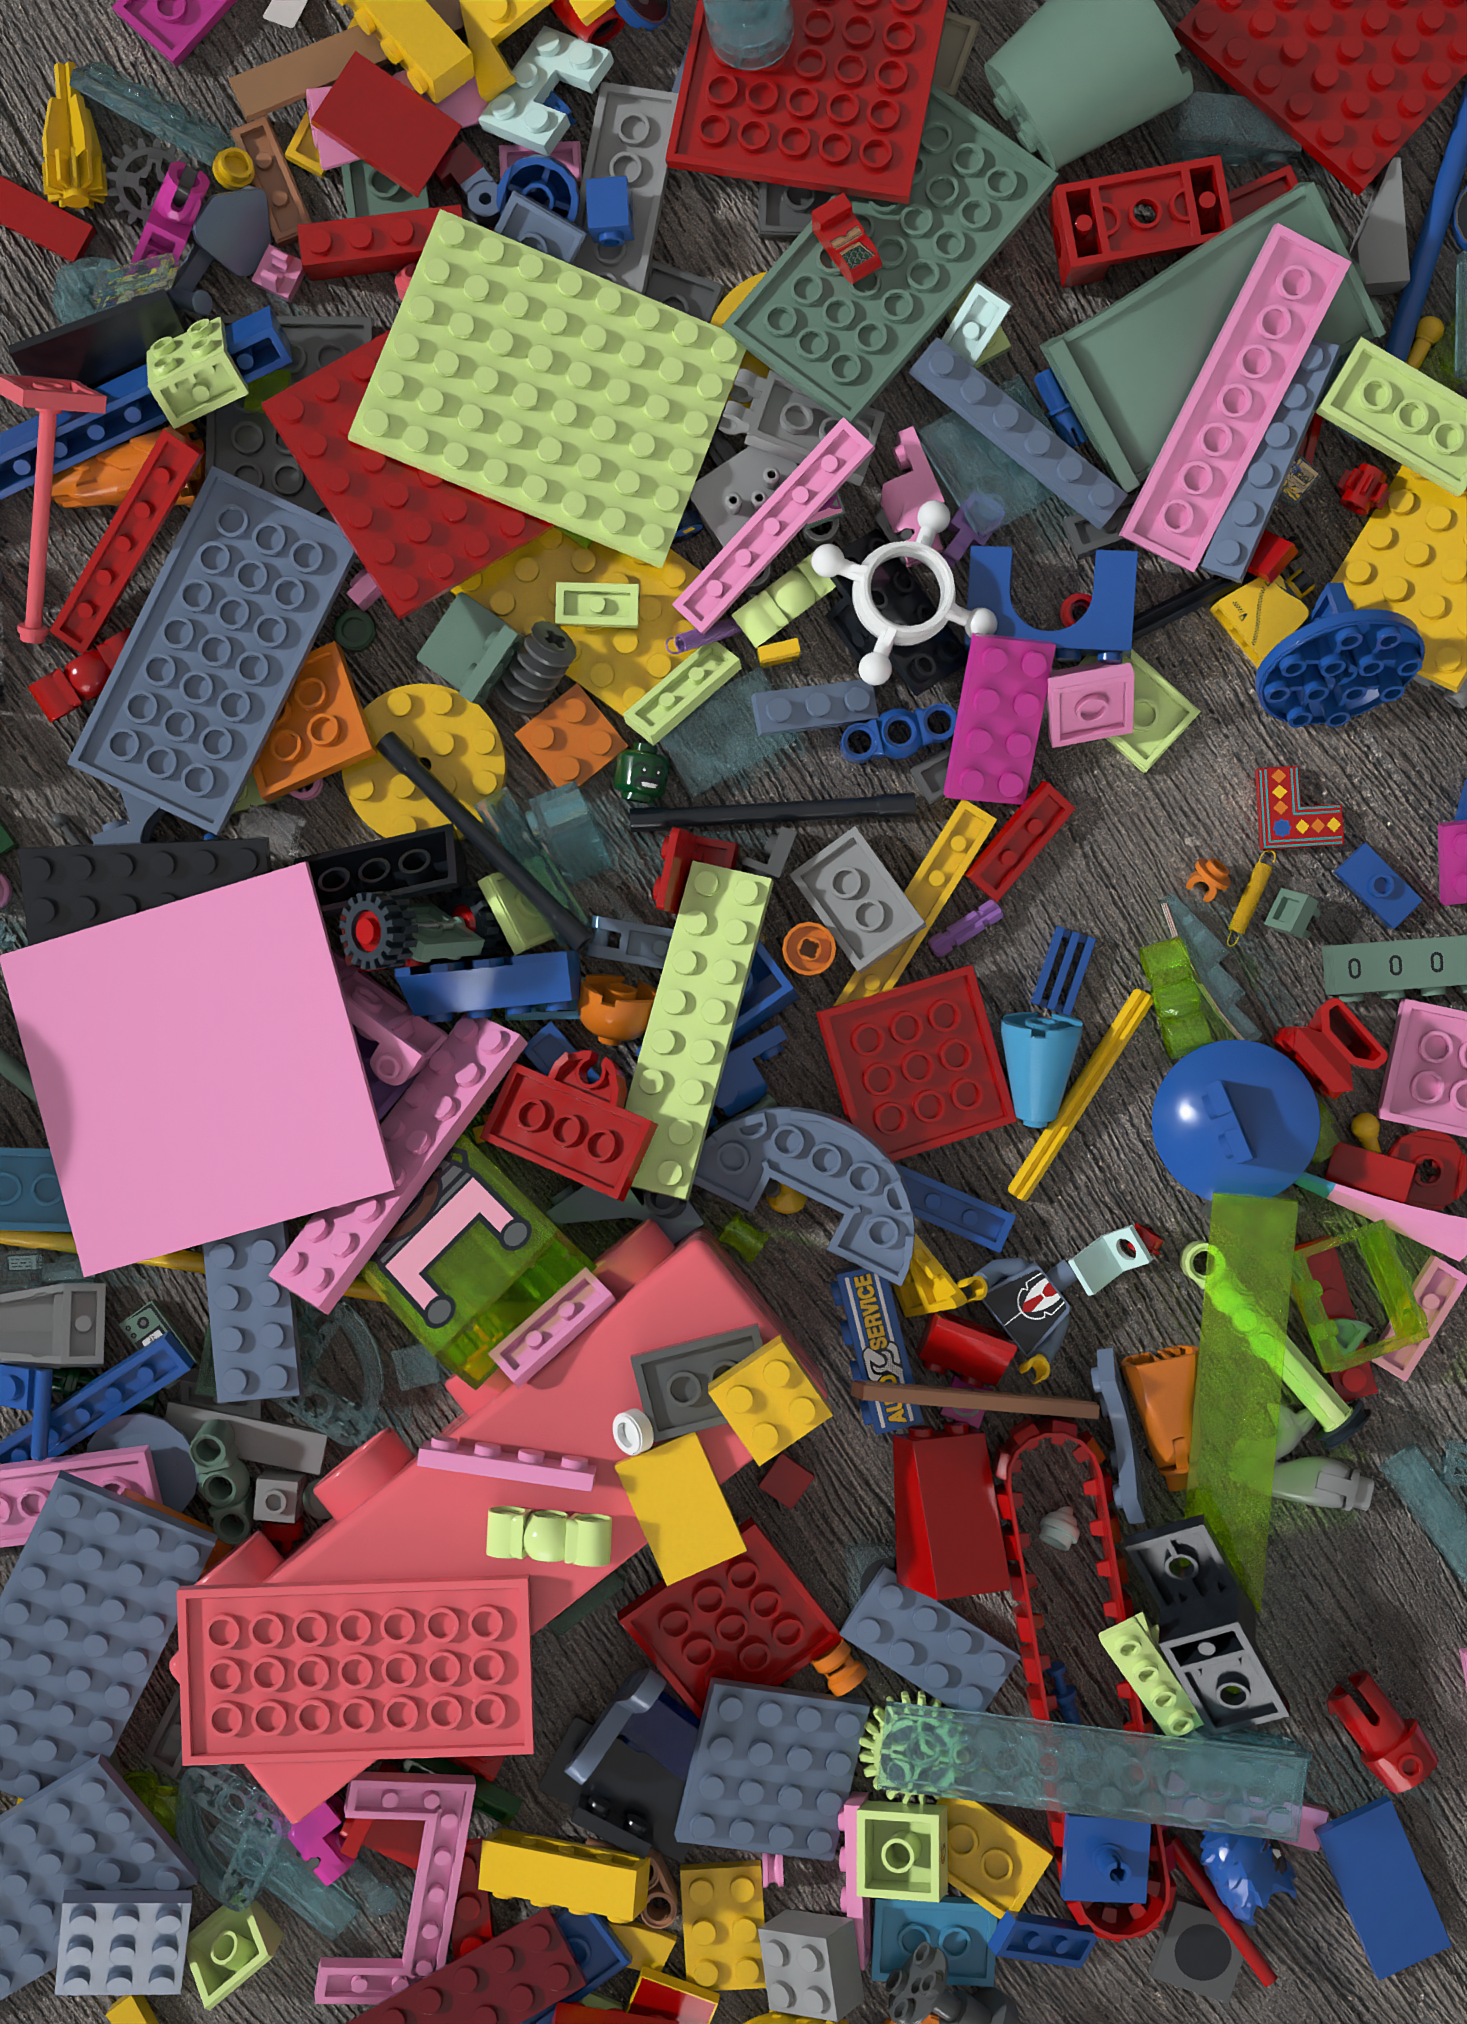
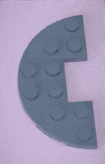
M775 1107L739 1116L719 1127L704 1140L693 1184L753 1213L769 1178H772L844 1214L828 1245V1251L902 1286L911 1262L915 1240V1220L912 1202L903 1177L892 1159L879 1144L861 1129L839 1117L818 1110L801 1107Z

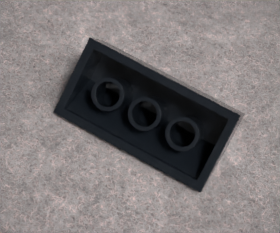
M165 288L11 344L7 348L20 374L23 376L77 380L90 389H94L147 364L146 352L150 350V347L156 341L164 337H172L173 339L186 333L189 325L184 312Z
M452 823L293 859V865L308 862L323 918L342 914L344 907H351L348 903L349 899L357 897L356 894L361 892L392 891L401 894V899H411L468 886L466 855Z

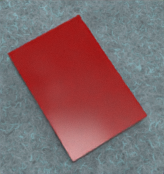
M357 51L351 56L310 123L417 198L462 128L461 124Z

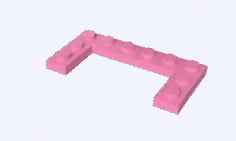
M362 1771L348 1783L344 1806L345 1818L425 1820L402 1958L320 1957L314 1992L315 2004L376 2005L445 1965L476 1789L474 1775Z

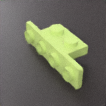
M1141 1612L1099 1633L1098 1636L1101 1644L1168 1739H1174L1187 1734L1191 1730L1204 1725L1158 1644L1159 1624L1152 1626L1145 1614Z

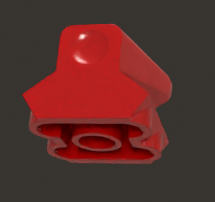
M1339 998L1326 1000L1317 1009L1307 1027H1279L1277 1035L1271 1039L1274 1047L1301 1069L1318 1095L1322 1098L1329 1096L1334 1100L1345 1091H1354L1351 1066L1377 1069L1388 1058L1386 1050Z

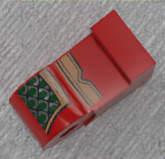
M844 192L811 211L813 233L850 284L858 282L882 267L876 247L865 234V230L853 213L852 204Z

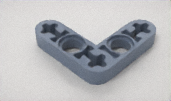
M650 1668L631 1672L568 1762L564 1772L579 1784H583L595 1770L631 1715L645 1713L657 1700L667 1681Z

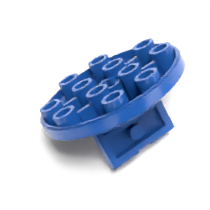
M1327 583L1315 603L1313 611L1306 618L1301 629L1278 643L1260 664L1255 677L1258 699L1268 714L1288 722L1289 726L1293 728L1325 723L1329 727L1342 726L1351 717L1365 713L1384 702L1397 700L1405 693L1404 687L1422 668L1425 654L1424 642L1416 624L1406 616L1380 609L1354 610L1353 603L1348 598L1344 584Z
M1247 1040L1213 1042L1197 1048L1184 1056L1173 1066L1162 1081L1152 1111L1154 1142L1158 1154L1168 1171L1181 1185L1192 1193L1222 1204L1242 1205L1256 1203L1286 1190L1297 1181L1309 1166L1315 1154L1320 1136L1321 1120L1319 1105L1315 1092L1305 1074L1293 1061L1279 1051Z

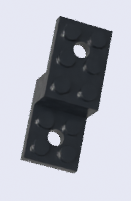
M1204 1513L1126 1536L1125 1548L1160 1609L1158 1644L1210 1736L1289 1717L1290 1704L1256 1644V1608ZM1175 1558H1186L1192 1564L1181 1567L1171 1561ZM1227 1686H1237L1241 1688L1243 1691L1240 1693L1232 1694L1230 1691L1225 1690L1223 1688Z

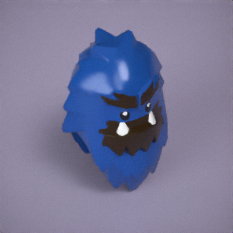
M1218 1816L1209 1821V1827L1202 1833L1205 1835V1838L1200 1844V1847L1203 1848L1200 1862L1201 1865H1204L1205 1873L1211 1879L1218 1897H1220L1225 1906L1227 1905L1236 1919L1242 1920L1251 1927L1255 1926L1256 1923L1253 1916L1256 1907L1266 1908L1272 1894L1282 1891L1288 1892L1292 1899L1297 1897L1293 1881L1296 1878L1295 1871L1291 1863L1285 1858V1854L1277 1839L1268 1833L1266 1834L1255 1820L1247 1816Z

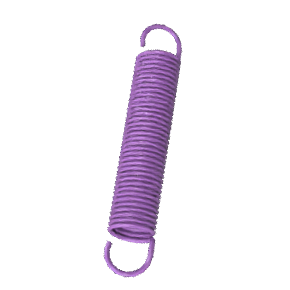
M733 617L715 622L705 634H702L698 629L677 634L675 646L679 652H671L668 649L667 643L670 639H674V637H669L665 645L671 654H680L743 633Z

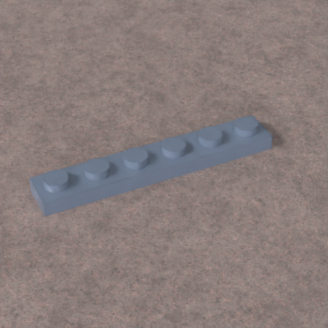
M938 337L934 339L910 369L909 374L1097 529L1100 530L1128 496L1125 491Z
M1316 338L1312 339L1217 527L1201 565L1203 571L1242 584L1341 353L1339 345Z

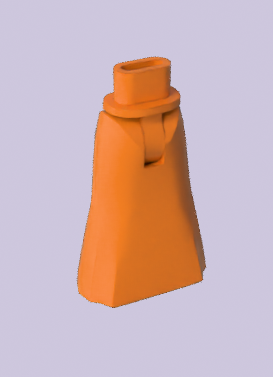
M1176 1345L1162 1348L1157 1351L1158 1357L1151 1352L1126 1356L1120 1364L1126 1384L1140 1416L1151 1455L1158 1467L1159 1473L1166 1478L1168 1491H1180L1199 1486L1197 1470L1201 1468V1460L1199 1459H1201L1202 1450L1200 1418L1201 1350L1193 1345Z

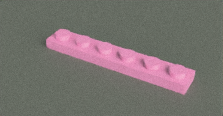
M843 417L672 605L696 629L705 634L874 451L875 447Z

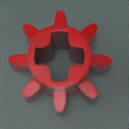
M1365 463L1360 464L1358 468H1354L1353 472L1345 469L1336 485L1340 489L1338 494L1342 496L1339 501L1340 504L1347 510L1362 516L1367 515L1373 508L1382 510L1391 494L1387 490L1389 485L1385 483L1387 475L1380 469Z

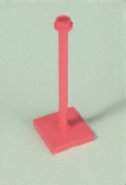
M0 374V394L21 407L35 408L36 411L40 412L26 617L24 623L17 625V632L20 633V640L23 642L42 644L45 643V637L49 635V627L42 624L57 414H62V410L105 414L107 396L90 389L77 380Z

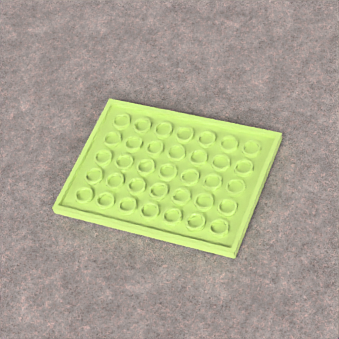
M440 209L349 431L348 440L662 569L746 348L722 328Z

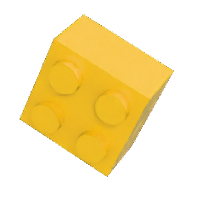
M781 1334L708 1384L709 1395L758 1466H761L833 1416L831 1406Z

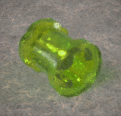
M736 1211L720 1233L717 1241L721 1244L726 1242L745 1255V1261L751 1264L771 1234L767 1231L761 1233L742 1219V1213Z

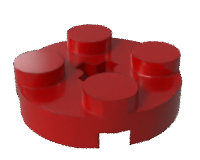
M1416 1130L1397 1137L1388 1150L1387 1155L1422 1165L1425 1159H1429L1430 1167L1436 1168L1435 1176H1428L1426 1182H1422L1421 1175L1416 1172L1406 1205L1436 1212L1446 1208L1445 1206L1451 1204L1454 1199L1457 1200L1464 1193L1467 1187V1157L1462 1153L1460 1147L1456 1144L1457 1142L1449 1135L1433 1130Z

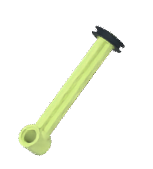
M1202 1240L1192 1241L1185 1245L1179 1257V1264L1183 1273L1194 1280L1201 1289L1206 1290L1319 1421L1322 1427L1318 1430L1315 1439L1316 1441L1324 1440L1323 1449L1329 1450L1337 1447L1361 1429L1370 1418L1371 1409L1362 1410L1364 1406L1363 1400L1346 1404L1232 1272L1222 1250L1216 1245ZM1201 1251H1208L1212 1257L1211 1267L1205 1272H1196L1193 1267L1194 1257Z

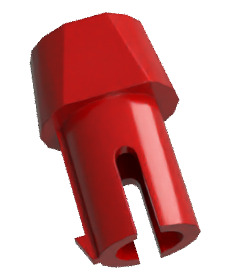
M1362 1670L1349 1675L1347 1678L1369 1706V1712L1363 1714L1351 1696L1338 1683L1331 1690L1326 1700L1329 1714L1335 1713L1361 1747V1762L1390 1792L1394 1794L1401 1793L1415 1787L1432 1773L1439 1762L1438 1756L1417 1719H1403L1368 1671Z

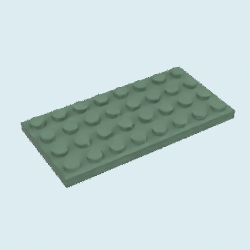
M933 84L909 204L846 195L852 204L853 213L865 230V234L876 247L882 267L858 282L850 284L813 233L811 220L725 321L722 328L743 345L748 352L837 419L841 420L844 417L853 426L1058 183L1059 174ZM834 193L828 201L837 197L840 194Z

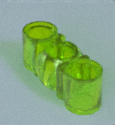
M1176 936L1139 948V956L1147 982L1152 985L1150 992L1154 998V1008L1160 1018L1158 1022L1162 1039L1170 1058L1176 1059L1185 1056L1197 1048L1212 1043L1205 1015L1199 1010L1201 1007L1200 995L1191 977L1193 972L1183 939L1180 936Z

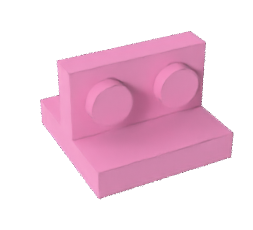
M1096 662L1051 671L1050 678H1048L1045 705L1048 711V733L1052 748L1133 733L1135 674L1131 663Z

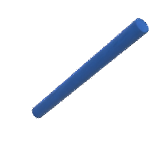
M1467 79L1409 267L1410 281L1402 290L1384 349L1405 363L1409 356L1467 165Z

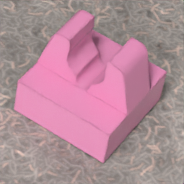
M269 244L251 281L254 286L291 303L306 272L302 267L301 259Z

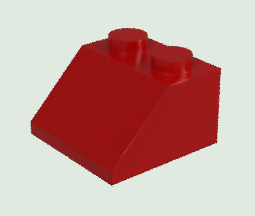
M939 1311L929 1313L915 1353L918 1358L923 1359V1367L940 1374H945L946 1369H950L962 1374L960 1377L961 1381L978 1388H983L985 1383L993 1386L997 1385L1015 1355L1018 1346L1008 1334L952 1313Z

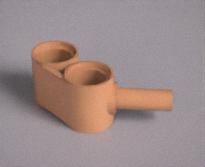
M588 1836L585 1842L586 1845L630 1853L625 1849ZM650 1848L646 1857H651L650 1863L653 1868L649 1872L647 1907L641 1912V1917L651 1928L662 1929L671 1925L676 1918L679 1893L661 1852ZM655 1897H663L670 1904L665 1908H656L649 1901Z

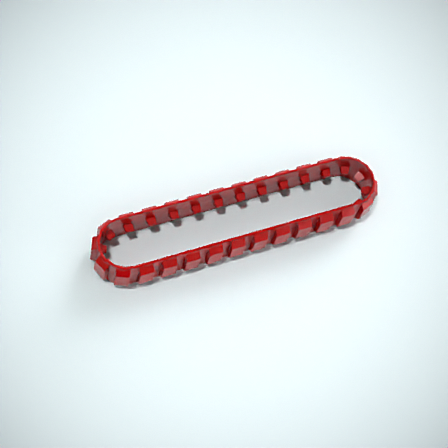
M1047 1415L1045 1421L1037 1420L1032 1422L1030 1417L1008 1429L1011 1436L1007 1439L1005 1446L997 1445L992 1471L1001 1481L1000 1484L994 1486L999 1517L1000 1519H1007V1524L1001 1526L1007 1560H1014V1564L1008 1566L1010 1593L1014 1601H1020L1021 1604L1013 1607L1016 1632L1020 1641L1027 1642L1019 1650L1026 1680L1028 1683H1034L1026 1688L1032 1719L1034 1723L1039 1724L1033 1728L1037 1755L1041 1764L1044 1765L1039 1768L1045 1799L1047 1804L1051 1805L1046 1808L1050 1835L1056 1846L1053 1848L1055 1853L1054 1861L1056 1873L1061 1884L1065 1807L1062 1793L1070 1790L1071 1785L1069 1775H1059L1056 1752L1064 1749L1062 1735L1052 1734L1049 1712L1058 1708L1056 1695L1045 1693L1042 1671L1051 1668L1049 1654L1039 1653L1035 1631L1043 1628L1044 1622L1042 1613H1032L1029 1590L1037 1587L1036 1574L1025 1572L1022 1549L1031 1546L1028 1532H1019L1015 1512L1016 1508L1024 1505L1022 1492L1012 1491L1011 1488L1012 1473H1020L1023 1462L1018 1458L1019 1454L1025 1449L1030 1452L1038 1447V1440L1050 1437V1443L1063 1446L1067 1438L1079 1444L1072 1451V1454L1078 1463L1088 1461L1090 1479L1082 1483L1084 1494L1093 1495L1097 1519L1089 1522L1091 1535L1100 1536L1104 1559L1096 1563L1098 1576L1107 1577L1110 1600L1103 1603L1105 1617H1113L1114 1624L1117 1625L1133 1617L1134 1611L1130 1595L1126 1589H1121V1585L1129 1581L1125 1557L1119 1549L1114 1548V1544L1121 1542L1122 1539L1118 1516L1107 1505V1503L1114 1501L1111 1475L1105 1468H1100L1099 1466L1106 1457L1088 1430L1077 1434V1425L1072 1419ZM1124 1675V1681L1116 1684L1118 1698H1127L1131 1721L1123 1725L1125 1738L1134 1739L1137 1762L1129 1766L1131 1778L1141 1781L1144 1802L1137 1805L1136 1808L1137 1813L1148 1814L1152 1819L1149 1861H1153V1876L1148 1878L1146 1904L1129 1903L1115 1908L1106 1905L1101 1907L1089 1901H1065L1079 1925L1089 1924L1094 1931L1095 1937L1116 1942L1135 1937L1140 1939L1158 1928L1165 1912L1172 1910L1177 1885L1170 1873L1176 1868L1172 1842L1165 1831L1169 1827L1166 1804L1159 1790H1157L1162 1787L1159 1762L1153 1751L1150 1750V1748L1156 1745L1152 1720L1146 1710L1142 1709L1145 1707L1144 1703Z

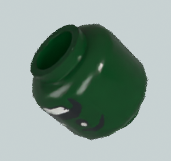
M634 742L633 749H626L618 754L613 786L622 793L621 799L653 804L654 798L662 797L665 794L670 762L665 756L657 754L658 746Z

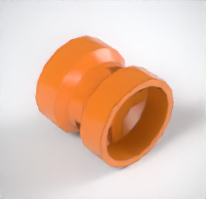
M845 1639L811 1662L818 1673L825 1674L828 1679V1687L836 1697L851 1691L868 1674L861 1661L854 1660L851 1656V1647Z

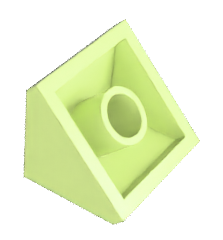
M244 1888L188 1934L186 1956L204 2008L207 2010L214 2008L272 1959L284 1936V1932L251 1893Z

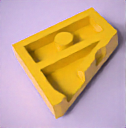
M915 1233L913 1254L902 1286L892 1282L905 1318L955 1309L967 1303L968 1300L965 1294Z

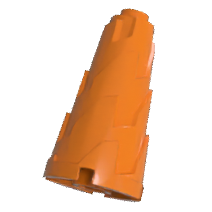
M191 422L174 429L205 451L175 505H187V508L193 506L205 481L206 449L203 440H191L188 434L198 431ZM164 428L129 439L130 441L115 445L54 474L51 501L55 500L63 508L103 505L120 506Z

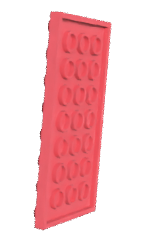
M529 1574L180 1586L177 1589L182 1766L534 1754L535 1731Z

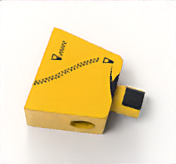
M1302 569L1297 570L1285 581L1279 575L1272 584L1258 577L1221 598L1209 611L1258 669L1267 654L1278 643L1294 633L1309 616L1310 612L1301 599L1315 588V584L1311 577Z

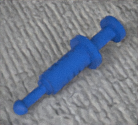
M1053 1662L1051 1663V1668L1045 1670L1048 1676L1053 1677L1056 1688L1050 1694L1056 1695L1066 1730L1073 1734L1076 1751L1084 1753L1086 1746L1083 1744L1079 1733L1082 1724L1074 1701L1077 1695L1076 1688L1065 1683L1063 1673L1066 1671L1065 1663Z

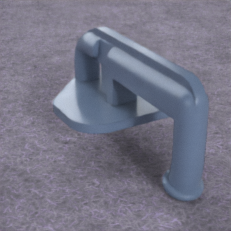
M247 185L240 190L214 194L208 198L193 224V236L196 243L174 275L170 289L166 290L179 307L196 312L199 315L210 313L213 304L208 292L204 290L192 291L213 259H216L227 270L238 276H249L256 271L268 245L272 244L267 197L262 189Z

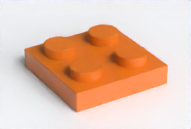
M578 683L514 734L566 799L613 762L621 751L629 749L627 743Z

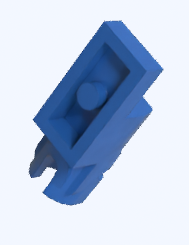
M780 1024L728 1052L714 1106L724 1109V1113L728 1117H732L759 1102L766 1092L768 1086L752 1059L760 1055L762 1061H765L784 1050L781 1042L788 1038ZM714 1107L708 1129L717 1124Z

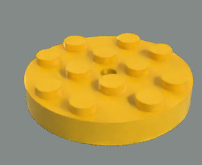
M419 683L390 690L377 697L363 709L375 747L387 733L395 732L419 759L427 758L430 760L431 769L429 771L483 825L489 820L498 807L505 789L507 756L497 727L478 704L469 702L452 688L436 684ZM378 750V754L342 769L345 791L354 810L370 828L385 838L451 823ZM455 827L459 840L462 841L466 839V837Z

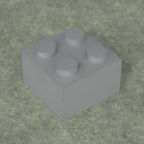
M785 1909L758 1928L769 2010L838 2022L865 2001L853 1918Z

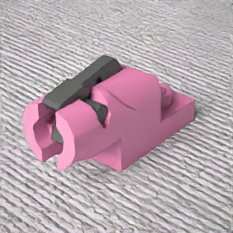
M911 426L898 432L895 441L897 446L892 448L899 469L901 471L907 469L908 473L883 484L880 499L882 509L875 519L889 543L901 541L916 542L921 529L917 520L920 507L931 500L945 503L915 429ZM937 533L931 548L940 554L944 549ZM898 557L901 563L906 564L907 567L922 563L914 558Z

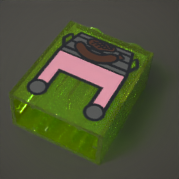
M462 1133L359 1273L434 1358L474 1390H477L499 1368L488 1353L581 1270L587 1267L592 1273L597 1266Z

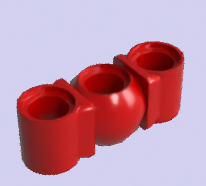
M131 627L97 645V649H92L73 659L65 665V668H58L28 686L29 691L50 723L66 716L86 704L85 701H90L101 694L132 631Z

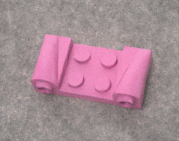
M332 949L352 1023L356 1026V1030L360 1035L380 1043L370 1059L372 1071L381 1081L394 1086L403 1084L427 1066L432 1055L448 1039V1034L434 1023H429V1020L423 1015L414 1016L408 1004L366 973H358V968L355 965L346 966L345 958Z

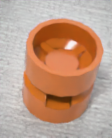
M805 922L790 929L783 940L781 952L783 961L791 971L798 975L812 976L820 974L829 968L835 958L836 945L834 937L827 928L819 923Z

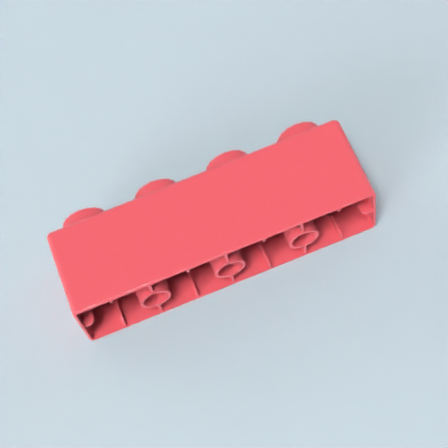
M647 1219L624 1235L587 1266L589 1271L612 1293L616 1302L519 1389L488 1355L491 1350L520 1326L521 1323L510 1327L446 1380V1390L464 1412L434 1435L458 1439V1445L474 1448L477 1442H488L500 1445L502 1447L501 1452L518 1454L519 1449H535L544 1452V1458L562 1461L563 1455L587 1458L588 1465L597 1466L592 1492L417 1466L419 1448L412 1453L396 1431L391 1427H387L349 1455L314 1486V1494L332 1515L331 1519L283 1557L265 1534L257 1531L199 1576L194 1585L529 1574L532 1636L648 1544L614 1466L616 1462L632 1456L623 1452L614 1439L613 1421L615 1417L633 1408L639 1409L644 1413L630 1359L631 1355L758 1323L763 1346L781 1334L822 1395L827 1399L828 1394L823 1373L707 1228L700 1226L673 1244L655 1220ZM729 1423L696 1431L720 1485L753 1460V1457ZM668 1439L653 1442L652 1446L662 1443ZM496 1506H516L534 1509V1512L541 1510L562 1511L570 1517L575 1513L612 1517L610 1564L590 1567L573 1563L567 1564L564 1560L558 1562L536 1561L530 1558L529 1555L524 1559L488 1556L486 1554L488 1509ZM178 1650L170 1660L169 1669L180 1684ZM377 1759L249 1763L244 1765L290 1823L297 1824Z

